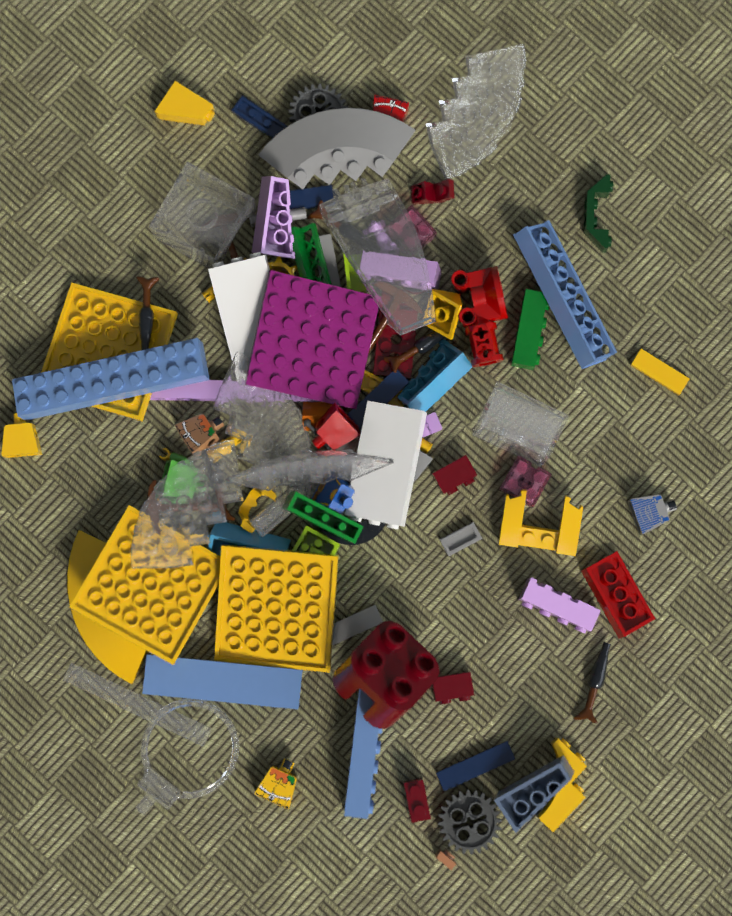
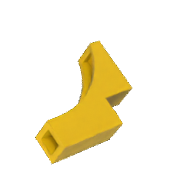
M555 738L551 745L555 751L556 758L564 755L574 770L572 779L549 800L545 808L537 815L552 832L586 798L582 795L584 790L578 784H571L587 767L583 763L585 758L578 752L574 754L569 749L571 745L564 738L561 740Z

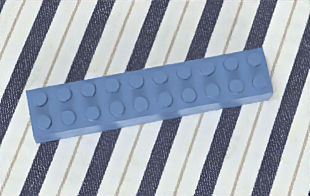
M198 338L12 379L17 416L26 421L210 379L203 342Z

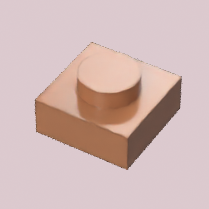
M439 849L435 854L436 858L450 870L455 867L456 862L453 860L455 856L448 850L443 852Z

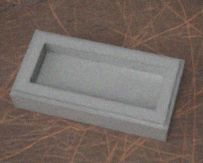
M474 522L439 539L449 557L478 542L482 537Z

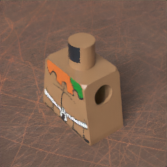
M200 414L176 424L175 427L194 458L198 460L220 441L215 431L224 427V424L219 416L209 422L204 414Z

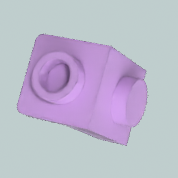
M436 412L426 416L423 437L443 429Z

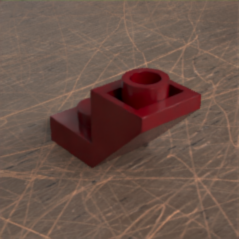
M447 179L435 184L423 181L411 185L412 204L442 203L455 199L454 181Z

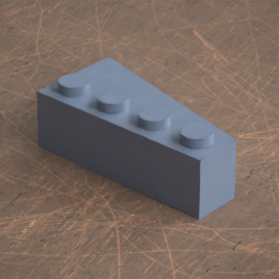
M562 755L497 793L494 801L515 833L572 779L574 770L565 756Z

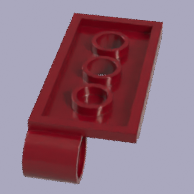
M383 290L381 294L379 322L381 321L382 317L384 316L385 312L389 308L394 298V296L388 294ZM405 303L399 304L377 340L373 372L376 376L387 377L393 372L391 364L383 359L384 356H390L393 353L400 355L414 346L418 312ZM393 335H399L402 341L395 345L390 339ZM413 356L403 361L398 367V370L406 379H411Z

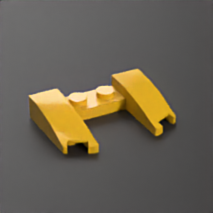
M526 489L520 490L522 496L510 499L509 494H506L498 539L499 545L517 548L518 545L555 550L558 554L576 556L583 512L582 505L576 508L569 503L571 497L565 495L559 530L522 525L527 494Z

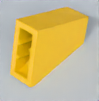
M175 81L156 108L155 114L160 120L204 126L207 121L210 122L212 120L215 110L212 103Z

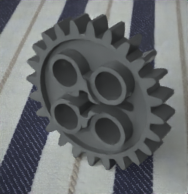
M320 83L318 88H315L312 84L310 90L305 86L304 93L299 90L298 97L293 96L295 103H290L291 110H289L288 115H291L289 122H296L306 117L301 114L305 110L311 115L325 110L349 107L343 106L346 103V99L340 100L342 94L335 95V88L329 91V85L322 89ZM321 99L324 103L317 104L315 100Z
M466 789L465 795L459 790L458 797L451 794L453 800L446 799L445 801L448 806H441L444 813L438 814L440 818H443L442 821L438 822V825L443 826L439 832L446 833L442 838L443 841L449 839L448 846L450 847L455 844L454 850L458 851L459 848H462V854H465L467 849H469L471 855H473L474 849L481 853L480 847L482 846L488 850V842L494 845L491 838L499 837L495 830H501L497 823L502 822V819L496 818L500 811L493 810L497 804L493 803L490 805L489 803L492 798L484 799V792L477 796V790L470 794L469 789ZM479 804L481 811L478 814L471 813L472 805ZM455 810L462 812L463 815L460 820L452 818V813ZM483 815H486L485 819L473 821L472 826L470 827L468 824H464L459 826L458 828H453V825L467 822V817H470L472 820H474ZM480 823H485L487 825L486 832H477V826ZM465 829L469 832L466 839L458 837L460 830Z

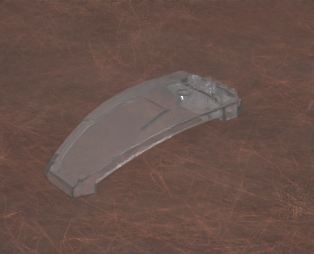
M362 178L360 179L361 188H358L355 182L350 183L352 191L347 184L343 186L345 194L341 195L337 188L333 189L335 198L319 204L320 214L326 225L330 227L358 277L387 318V324L401 336L436 322L427 263L415 226L389 178L368 184L366 179Z

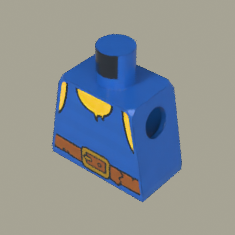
M328 469L311 499L341 514L345 508L348 509L353 505L352 496L355 490L343 476Z

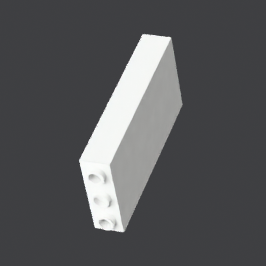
M261 252L250 254V258L245 260L242 257L231 259V263L225 265L223 261L212 264L213 268L208 269L237 382L246 379L270 270L266 254L261 255Z
M367 401L351 480V486L355 490L352 496L353 505L345 511V515L350 516V520L361 522L363 518L369 520L368 524L380 526V522L387 523L388 528L398 529L399 526L405 527L427 412Z

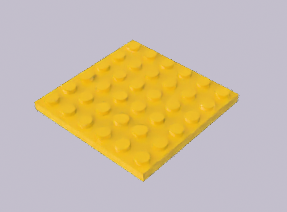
M71 282L41 373L141 351L138 316L139 310L143 307V302ZM150 304V308L154 313L149 349L169 343L178 316L176 311ZM152 393L91 407L143 422Z
M129 505L69 608L174 665L219 585L221 556L160 522L161 536L158 535L151 525L149 516Z
M222 545L214 661L329 673L331 671L339 555Z

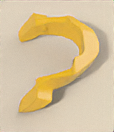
M257 487L253 488L239 508L238 513L242 520L241 527L250 533H253L256 528L249 521V511L251 507L257 506V498L267 496L275 500L277 497L276 493L269 487H266L264 490Z

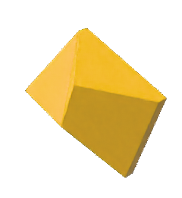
M431 289L422 324L452 340L462 308L460 294Z

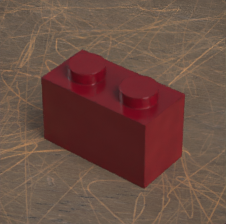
M465 455L432 473V477L442 495L447 493L450 496L459 491L457 487L463 484L466 487L474 483L477 473Z
M471 672L439 676L432 685L435 701H439L440 705L451 703V699L459 698V702L471 700L470 696H474Z
M423 778L403 781L411 823L431 819Z

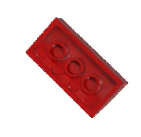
M618 551L581 570L619 639L655 620L653 613Z

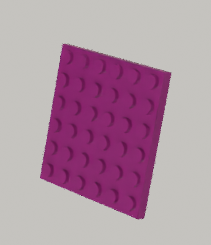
M269 270L244 384L356 409L381 297Z

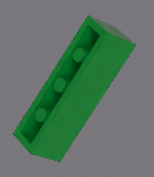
M526 289L524 292L511 366L533 370L535 365H539L541 354H537L538 347L543 345L544 336H541L542 328L545 329L547 318L544 317L545 310H549V304L540 291Z
M296 491L289 492L282 507L296 516L353 544L356 543L364 527Z

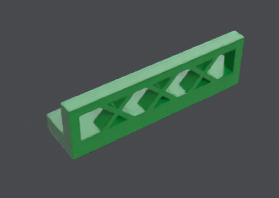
M311 223L302 228L291 227L294 242L292 243L293 252H295L299 276L332 285L316 224ZM309 230L312 231L310 242L306 240L304 232ZM312 247L317 250L315 259L310 257ZM317 265L321 266L322 270L319 277L314 273Z

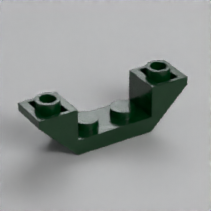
M606 174L585 195L584 234L602 253H606L608 247H611L612 236H609L608 229H594L597 227V217L594 216V210H597L598 198H607L610 192H613L614 183L610 181L611 174Z

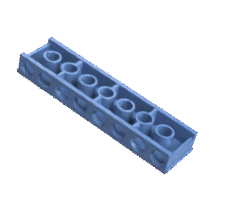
M548 220L545 223L531 227L525 226L519 232L514 233L513 236L581 369L606 361L607 358L617 353L550 221ZM543 227L548 229L549 236L542 232ZM551 244H555L557 246V252L553 249H550ZM560 260L565 262L566 269L563 266H559ZM568 277L574 279L575 285L567 283ZM577 294L582 295L583 302L581 300H576ZM586 310L591 312L592 319L584 316ZM594 327L599 328L601 335L593 334ZM603 344L609 347L608 354L602 352Z
M147 655L142 694L299 709L303 670L180 657L177 658L174 665H171L155 655Z

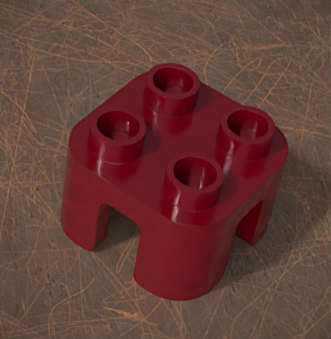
M385 621L380 623L335 670L333 685L338 694L346 700L357 689H362L374 701V704L363 715L364 719L376 728L386 729L394 725L433 685L439 676V665L434 656L404 627L393 621Z

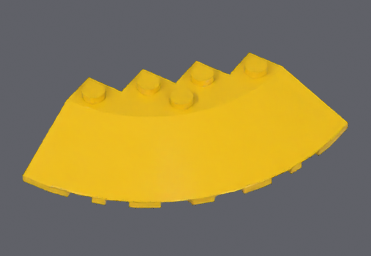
M78 530L69 557L67 571L69 605L72 603L106 545V542ZM71 609L77 629L94 656L118 677L133 684L148 651Z

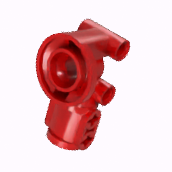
M494 266L467 273L462 270L455 271L452 274L451 281L456 291L466 293L470 290L474 308H464L459 313L460 322L465 328V335L469 336L473 360H471L472 367L502 362L504 358L503 354L499 353L495 334L497 324L494 321L508 319L498 267ZM465 279L463 284H457L459 280ZM467 316H473V319L470 322H465V318ZM484 332V338L480 339V333ZM484 351H488V357L483 356Z

